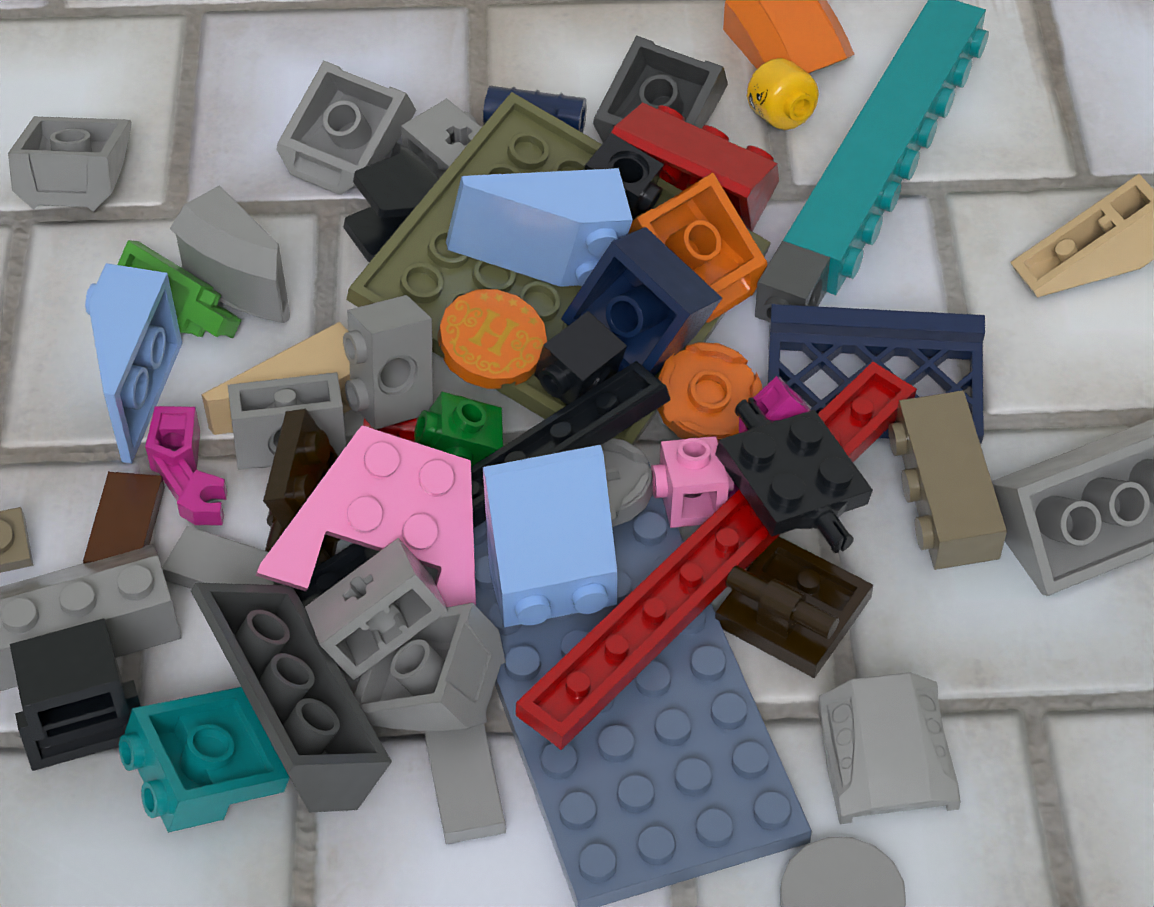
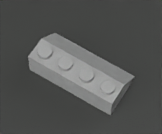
M1154 419L992 481L1007 529L1005 542L1042 595L1049 596L1154 553Z
M154 544L95 562L79 564L1 586L0 691L18 686L10 644L103 618L106 622L116 658L181 639L172 599Z

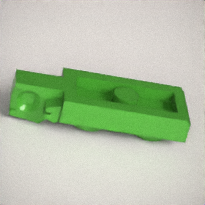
M127 241L117 265L168 273L180 333H190L197 337H203L205 331L215 337L225 335L234 338L241 319L227 309L217 305L221 295L213 290L214 287L141 242Z

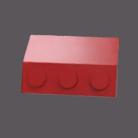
M641 103L616 124L611 131L612 134L664 164L659 178L682 191L709 174L714 173L746 228L750 231L754 230L779 183L778 163L773 162L774 158L768 152L751 145L747 146L746 149L729 142L728 136L722 131L708 125L698 128L685 122V118L679 112L664 105H659L656 109L648 104Z

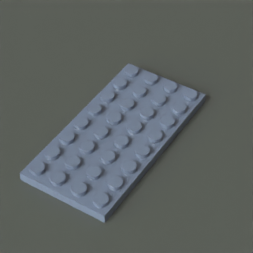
M653 494L646 508L628 522L612 527L617 564V605L684 542L678 527L670 528L663 498H654ZM486 521L473 529L476 606L499 630L506 662L500 666L495 687L575 907L604 906L810 843L812 834L810 825L719 620L715 619V611L711 603L588 725L560 750L516 716V702L617 605L604 607L602 610L591 614L574 613L550 618L536 625L520 624L504 628L489 572Z

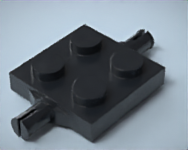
M749 398L748 402L746 399L742 400L736 406L735 413L740 417L748 431L720 439L715 455L725 466L726 471L769 534L773 537L794 529L814 528L820 531L833 553H839L840 550L844 551L849 548L854 538L848 533L838 518L844 512L868 505L873 491L868 482L815 410L783 420L772 421L767 419L754 398Z

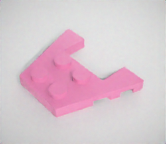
M361 425L263 559L255 575L306 591L310 584L324 535L377 551H381L399 538L422 565L438 570L435 584L446 607L469 603L476 605L471 460Z

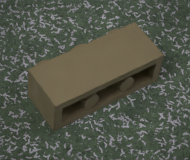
M964 390L899 400L896 423H891L888 427L889 441L893 455H902L905 469L901 473L905 499L908 503L915 502L919 517L915 518V532L919 548L921 550H929L934 570L1000 559L1007 529Z

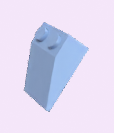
M619 168L461 176L446 239L447 249L560 287L583 286L611 242L628 235L633 221Z
M106 263L97 284L92 283L87 291L85 308L87 314L91 317L103 393L122 462L132 464L153 415L154 407L159 401L182 346V338L168 273Z
M601 445L483 467L489 572L504 628L520 624L536 625L550 618L574 613L591 614L602 610L604 607L617 605V564L604 454Z

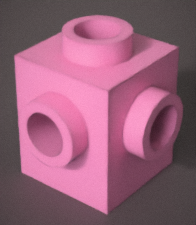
M716 436L661 441L660 463L651 465L654 498H663L670 528L702 525L728 500V492L733 491L734 481L726 471L725 466L715 455L718 446Z

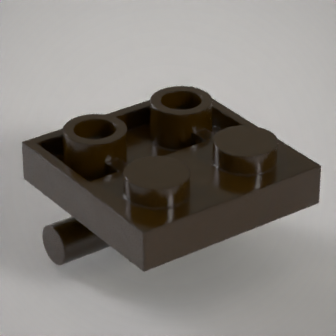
M306 408L285 412L263 502L269 508L267 524L270 526V531L265 547L267 552L272 549L339 457L330 445L326 433L320 430ZM324 535L315 567L335 555L337 543L341 539Z
M778 536L753 561L747 570L737 565L733 567L726 580V586L731 588L732 591L715 612V619L719 620L722 629L815 678L871 599L873 584Z

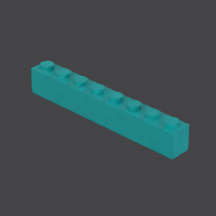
M957 0L927 1L783 239L785 242L830 257L827 283L828 293L837 295L847 277L854 279L862 263L865 244L873 245L881 230L884 211L892 212L897 204L901 192L900 183L903 178L910 180L913 177L920 157L919 150L921 147L927 149L930 147L936 133L938 117H947L953 104L954 89L956 86L964 87L971 71L972 58H980L982 56L989 36V31L983 30L986 9Z

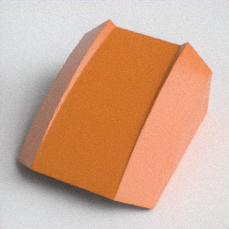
M725 0L723 30L756 69L771 59L783 58L794 62L807 73H810L854 55L850 42L827 0Z
M714 173L699 180L658 207L650 209L635 218L628 233L630 234L644 227L648 228L722 297L720 303L707 319V323L752 296L757 288L760 277L767 267L766 259Z

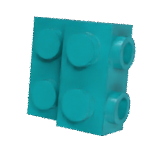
M242 687L132 708L125 734L119 739V754L124 768L127 771L138 769L144 782L141 789V798L146 814L150 818L161 817L168 833L224 820L229 805L283 793L290 778Z

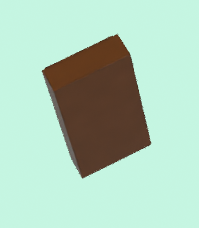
M108 471L83 563L95 562L150 545L165 489L162 476Z

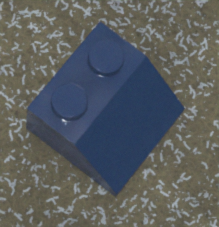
M644 227L611 242L561 320L569 326L589 311L627 345L618 372L637 361L655 376L663 368L665 361L673 354L675 356L697 335L722 300V297L648 228Z

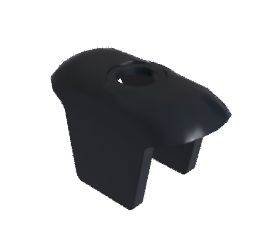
M399 143L395 144L390 158L356 170L354 173L353 183L371 207L345 217L343 228L368 262L375 257L439 180V177L415 152Z

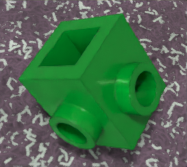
M441 392L429 411L423 410L419 415L414 432L415 441L421 445L471 460L472 467L503 447L502 407Z

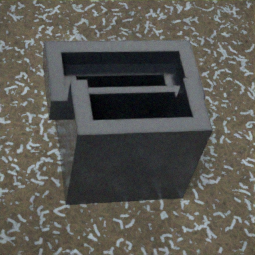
M104 618L10 644L23 711L15 713L32 771L119 747V739L125 734L132 708L141 707L134 680L124 683L122 681Z

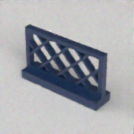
M772 304L769 325L767 384L776 376L780 377L812 407L810 410H815L818 414L872 362L893 373L884 363L893 356L909 357L919 366L916 371L904 379L905 382L912 386L928 374L946 393L965 391L970 387V396L966 392L964 393L979 442L982 444L984 437L983 340L985 336V315ZM780 350L802 351L813 362L794 375L780 362ZM841 353L856 354L866 365L848 378L831 361ZM946 359L970 360V373L956 384L937 366ZM820 369L839 385L822 400L804 384L806 380ZM888 429L879 438L889 439Z

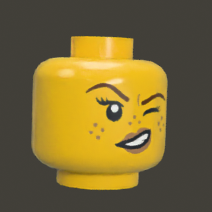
M778 58L771 59L762 64L753 73L748 83L746 96L749 106L758 116L775 128L789 130L805 123L813 114L817 106L819 90L816 81L809 73L792 61Z

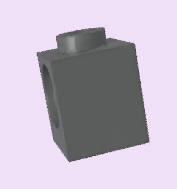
M782 241L757 283L755 317L770 323L772 304L819 306L827 292L830 257Z

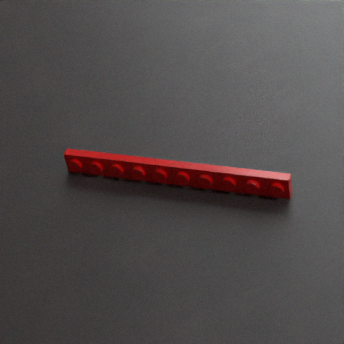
M872 362L824 407L818 415L852 462H854L888 429L889 424L896 421L899 400L915 398L917 388L877 363ZM738 490L516 702V716L562 750L727 587L726 580L734 566L737 565L746 569L779 535L772 537L741 491Z

